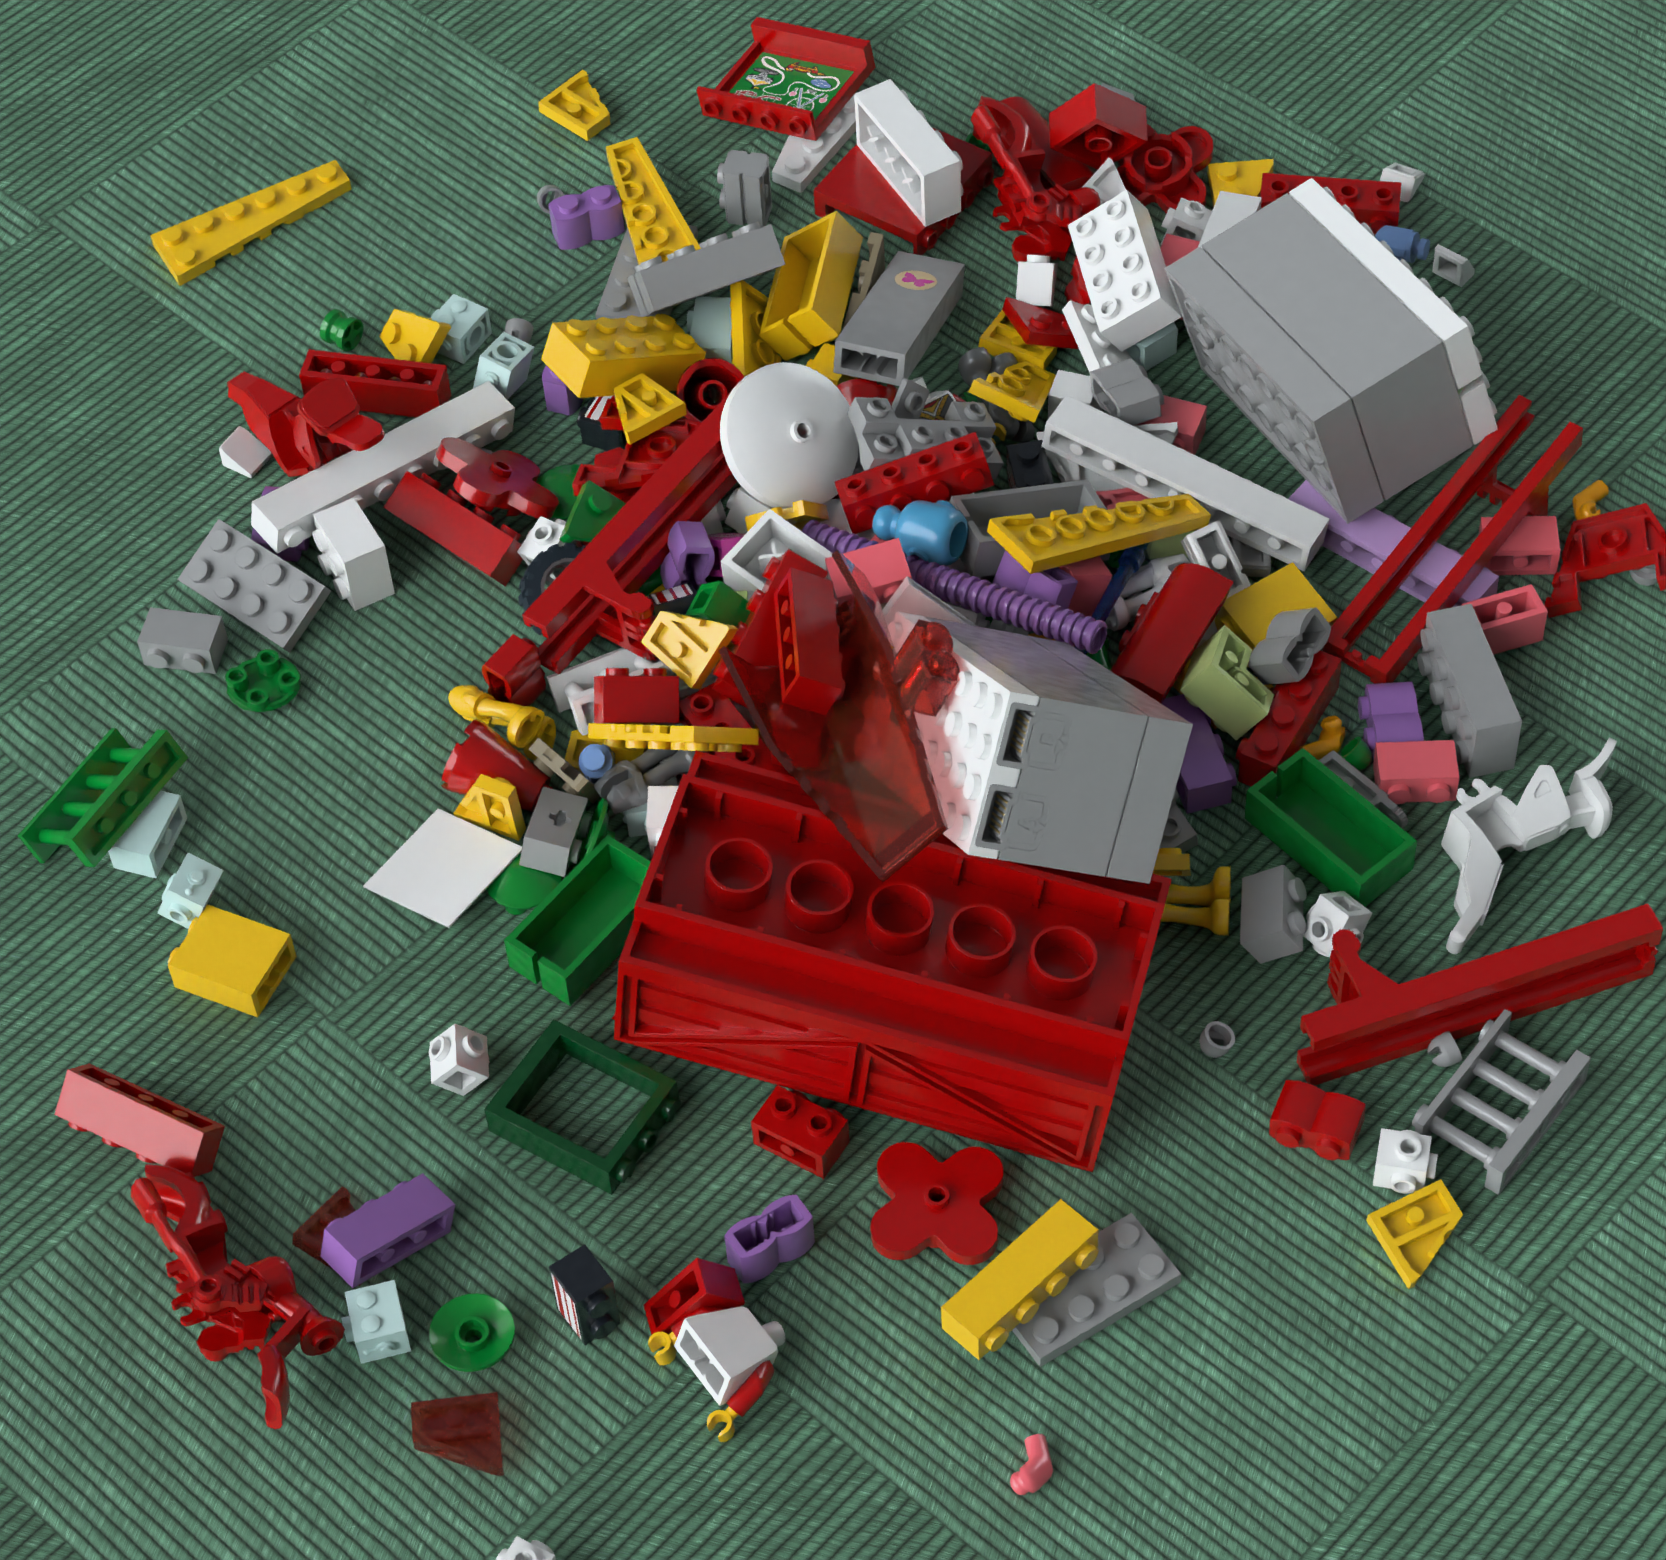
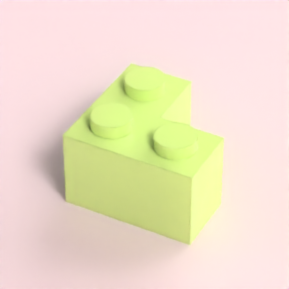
M1224 625L1194 651L1180 691L1191 705L1199 707L1205 712L1218 729L1227 732L1237 741L1268 715L1274 694L1246 670L1252 649Z

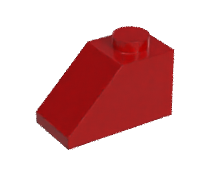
M696 1258L643 1306L652 1335L655 1332L670 1334L673 1325L700 1307L709 1306L730 1309L743 1306L745 1301L735 1268Z

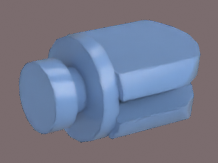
M1386 225L1380 228L1375 235L1379 242L1384 240L1390 246L1394 256L1399 261L1404 259L1407 263H1413L1416 257L1417 259L1426 260L1430 249L1429 239H1420L1419 233L1412 229Z
M590 744L584 748L578 760L579 768L584 777L595 784L606 771L615 765V753L604 744Z

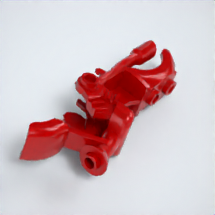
M981 96L979 104L975 108L970 120L973 124V135L978 140L989 145L1002 169H1005L1003 175L994 178L993 181L999 190L997 196L1002 205L994 208L992 215L993 217L1005 216L1009 219V222L1000 224L1002 231L1018 230L1027 233L1026 235L1016 237L1011 245L1013 258L1017 262H1027V255L1050 256L1052 260H1056L1058 257L1060 261H1064L1070 244L1073 242L1068 225L1101 205L1098 192L1088 187L1066 191L1058 183L1054 188L1046 190L1040 180V171L1046 153L1038 143H1035L1025 119L1018 113L1017 109H1012L993 98ZM1076 256L1070 273L1073 279L1066 286L1064 294L1067 303L1072 300L1083 305H1091Z
M145 1164L147 1178L135 1180L131 1186V1198L145 1222L154 1225L170 1253L174 1252L178 1256V1259L166 1263L167 1275L170 1278L174 1277L179 1282L176 1284V1291L181 1293L180 1296L172 1300V1309L178 1310L181 1307H190L192 1309L189 1315L180 1318L182 1326L187 1327L203 1321L216 1323L214 1326L207 1327L201 1331L196 1341L200 1352L210 1361H221L229 1353H238L244 1347L254 1350V1347L258 1346L261 1349L257 1355L262 1366L261 1391L266 1403L265 1422L272 1429L281 1428L290 1406L289 1377L284 1359L299 1342L302 1352L309 1356L321 1355L331 1351L343 1338L344 1326L333 1318L322 1316L311 1303L297 1293L291 1267L280 1256H269L247 1266L236 1259L231 1262V1265L228 1264L225 1233L228 1232L227 1224L222 1212L219 1209L213 1211L210 1206V1195L203 1181L197 1182L191 1172L184 1173L171 1167ZM166 1217L178 1222L175 1231L171 1228ZM285 1319L284 1325L265 1345L271 1325Z

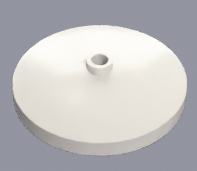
M782 362L766 365L745 376L732 389L721 415V445L730 471L738 483L752 497L772 508L793 507V502L800 500L819 504L831 500L838 494L834 482L851 476L858 458L859 444L857 436L847 415L850 405L832 381L810 367Z

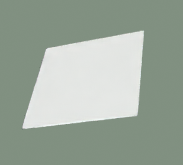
M437 809L363 887L450 928L521 853L522 846L441 809Z

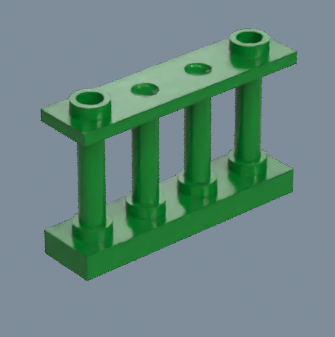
M111 728L19 833L18 837L39 863H45L60 845H68L85 867H96L188 759V756L167 730L157 729L142 748H131L117 728Z

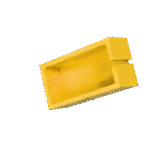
M838 211L784 237L781 253L786 265L777 268L775 271L759 336L785 361L798 355L807 354L813 346L817 347L825 342H832L841 333V326L848 305L851 285L854 281L853 277L860 256L863 237Z
M656 314L655 316L646 317L630 315L627 318L610 319L600 317L597 320L581 321L571 319L568 322H552L541 360L578 398L614 396V387L641 373L666 390L676 391L678 381L683 372L693 363L705 359L706 352L669 315Z

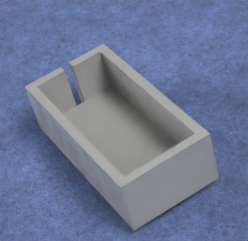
M759 221L733 231V238L728 239L727 234L723 233L700 243L701 249L695 250L694 245H689L668 254V261L662 262L661 256L635 266L636 273L627 277L641 317L695 299L696 296H704L729 287L730 284L738 281H745L771 272L786 265L772 225L769 224L761 227Z
M1087 479L951 496L950 503L964 514L968 524V539L960 559L969 574L977 577L996 575L1005 551L987 532L991 518L1032 513L1035 519L1050 517L1051 511L1064 509L1068 513L1067 515L1082 513L1085 506L1094 505L1107 510ZM1110 553L1100 555L1102 561L1109 560Z
M1472 604L1427 612L1426 627L1420 633L1423 646L1422 653L1417 655V662L1421 675H1427L1430 682L1429 691L1433 704H1439L1442 711L1441 719L1444 731L1447 735L1451 734L1453 737L1457 762L1464 764L1469 778L1514 769L1522 719Z

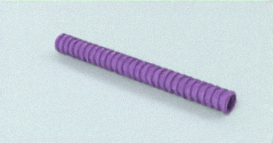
M810 520L802 529L803 533L834 555L878 544L874 540L869 541L865 537H859L854 533L850 534L845 530H839L837 527H830L825 523L820 524L817 520ZM904 552L912 580L946 603L951 602L955 606L961 605L966 610L971 609L973 612L982 613L986 617L992 616L997 621L1002 620L1004 623L1013 624L1017 628L1023 627L1024 630L1028 632L1033 631L1039 636L1044 634L1048 639L1054 638L1055 641L1076 646L1079 650L1086 649L1090 654L1097 653L1106 640L1107 626L1102 620L1095 621L1093 617H1085V615L1079 612L1074 614V611L1071 609H1064L1059 605L1053 606L1051 602H1043L1039 598L1032 599L1028 594L1022 595L1021 592L1017 590L1012 591L1008 587L1001 588L997 583L991 584L988 580H981L977 576L970 577L968 573H960L957 569H950L945 565L940 566L937 562L929 563L928 560L926 562L922 558L918 560L919 557L914 554L907 557Z

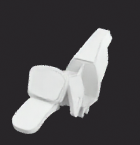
M1609 738L1600 754L1590 764L1575 772L1568 791L1570 795L1566 797L1556 773L1550 765H1540L1537 768L1517 806L1502 795L1503 789L1496 786L1489 788L1481 779H1474L1472 787L1479 792V795L1476 797L1468 796L1463 788L1458 789L1456 798L1462 805L1451 811L1441 842V846L1460 870L1454 900V907L1460 919L1450 932L1446 944L1448 952L1451 954L1460 953L1479 925L1483 926L1503 868L1502 860L1497 853L1500 849L1513 847L1520 852L1528 851L1555 840L1569 829L1582 826L1585 827L1592 839L1601 837L1608 829L1613 807L1611 799L1599 779L1609 764L1617 743L1616 740Z

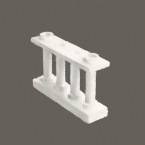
M622 647L565 669L561 674L555 673L547 676V680L557 711L560 713L571 708L578 731L584 736L588 734L589 723H594V677L606 676V668H629V676H644V669L666 668L667 676L677 675L660 659L650 661ZM716 665L700 689H691L679 678V698L714 683L717 679V676L713 675Z

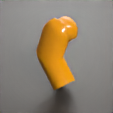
M1596 480L1573 497V511L1576 520L1600 515L1601 512L1600 509L1597 510L1596 503L1609 494L1608 487L1602 480Z
M1337 716L1324 718L1321 722L1323 730L1318 741L1300 746L1299 750L1304 748L1317 760L1322 759L1333 750L1338 753L1346 732L1345 728L1342 727V720Z

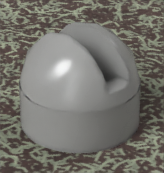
M545 185L537 193V203L541 210L547 214H550L549 205H545L548 192L552 191L550 202L564 196L562 190L555 185Z
M512 318L507 320L504 332L529 344L533 334V325L527 320Z
M1219 1021L1210 1022L1200 1035V1048L1207 1056L1212 1058L1222 1057L1228 1053L1235 1043L1234 1032L1225 1023Z
M1449 1031L1436 1036L1428 1045V1055L1439 1054L1432 1060L1437 1066L1448 1067L1463 1061L1460 1050Z

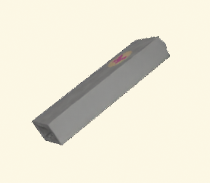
M898 251L835 341L833 373L900 386L902 379L909 378L962 297L965 264Z

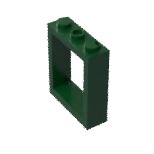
M553 1019L484 1111L488 1129L493 1134L612 1195L621 1183H625L627 1177L631 1178L637 1160L643 1152L647 1153L653 1148L658 1138V1132L666 1121L671 1122L674 1119V1114L680 1108L681 1101L679 1100L676 1080ZM566 1054L650 1096L606 1158L520 1115Z

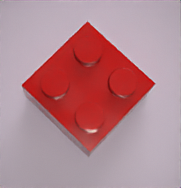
M1094 83L1049 113L1050 149L1097 170L1108 158L1112 159L1115 163L1148 142L1146 106Z

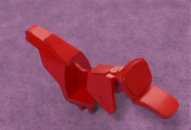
M245 371L227 382L228 397L242 407L250 430L271 451L288 477L303 476L323 466L335 457L338 458L350 452L351 449L355 451L370 449L385 436L380 423L359 414L360 406L348 383L343 378L336 377L317 384L302 399Z

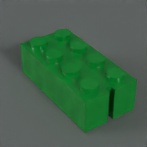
M1304 748L1280 764L1277 769V775L1271 771L1247 789L1245 819L1332 892L1345 891L1366 907L1414 868L1417 840Z
M606 835L504 939L509 967L536 985L541 981L542 988L571 1006L622 953L634 920L635 903L651 861L609 835Z

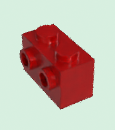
M606 668V676L594 677V723H679V676H667L666 668L644 669V676H629V668Z
M779 1085L775 1087L751 1121L753 1144L822 1179L826 1177L850 1142L848 1120L840 1112L832 1108L825 1109L811 1102L801 1092L796 1090L789 1091Z

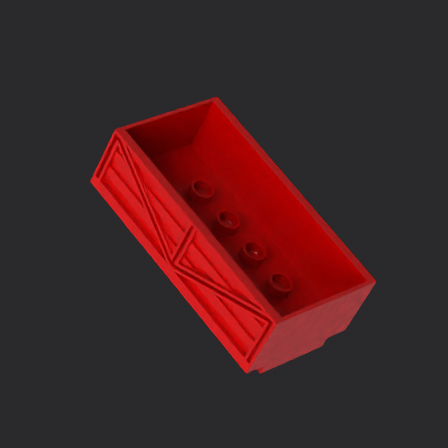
M696 750L688 773L682 775L636 900L634 920L619 958L614 1040L1093 1172L1172 879L1152 874L1150 884L968 855L912 808Z

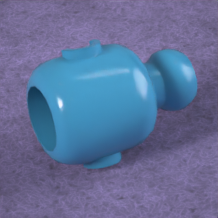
M916 500L907 504L902 511L896 506L884 505L878 508L873 518L872 528L878 538L883 540L899 538L903 552L906 553L907 557L914 554L919 557L918 560L922 558L926 562L928 560L929 563L937 562L940 566H949L955 563L962 555L968 539V524L964 514L951 503L944 500H938L936 503Z

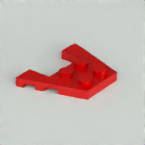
M608 398L600 416L602 430H623L615 399ZM681 417L670 425L662 427L631 445L627 443L617 466L580 464L572 483L574 496H578L582 485L588 480L607 492L642 487L694 432L701 422Z
M1647 503L1573 521L1561 555L1563 563L1560 571L1554 575L1552 581L1554 589L1551 597L1546 598L1545 608L1548 611L1547 615L1549 618L1582 610L1580 582L1601 579L1608 575L1628 570H1638L1655 564L1656 578L1660 591L1666 590V532Z

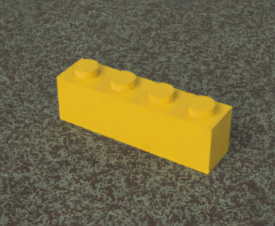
M1060 1199L941 1306L942 1329L978 1360L989 1351H997L1006 1342L1009 1333L1019 1323L1026 1324L1035 1316L1039 1305L1050 1295L1055 1297L1061 1293L1066 1287L1069 1278L1079 1268L1084 1270L1094 1262L1099 1252L1098 1229Z

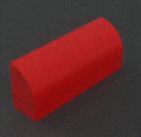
M1019 96L1009 97L1000 101L1012 109H1017L1018 113L1027 122L1035 143H1038L1041 149H1044L1046 155L1040 171V180L1043 187L1048 190L1054 188L1058 183L1066 191L1082 188L1093 176L1094 172L1086 164L1050 149L1049 123L1027 99Z
M1183 563L1176 566L1110 671L1162 704L1225 603L1234 582L1214 570L1199 564Z

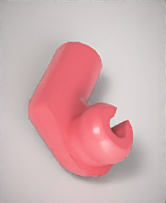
M1043 1434L1031 1435L1025 1439L1028 1461L1020 1467V1471L1013 1473L1010 1478L1011 1487L1018 1495L1024 1496L1028 1492L1035 1493L1052 1476L1053 1466L1046 1436Z

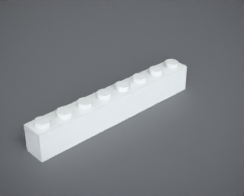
M487 381L385 433L384 438L370 449L364 451L352 450L252 501L251 526L277 554L289 547H296L303 540L312 536V531L317 530L313 514L353 497L363 510L380 500L388 499L407 471L420 478L422 473L430 475L437 470L446 469L447 467L436 457L437 449L443 438H458L478 448H482L495 440L505 438L513 431L515 407L490 381Z
M1066 395L1046 421L1042 442L1043 448L1148 498L1189 494L1211 514L1208 525L1220 520L1228 536L1287 564L1293 562L1299 570H1306L1324 542L1329 518L1157 438L1151 433L1138 429L1117 417L1104 413L1085 402Z

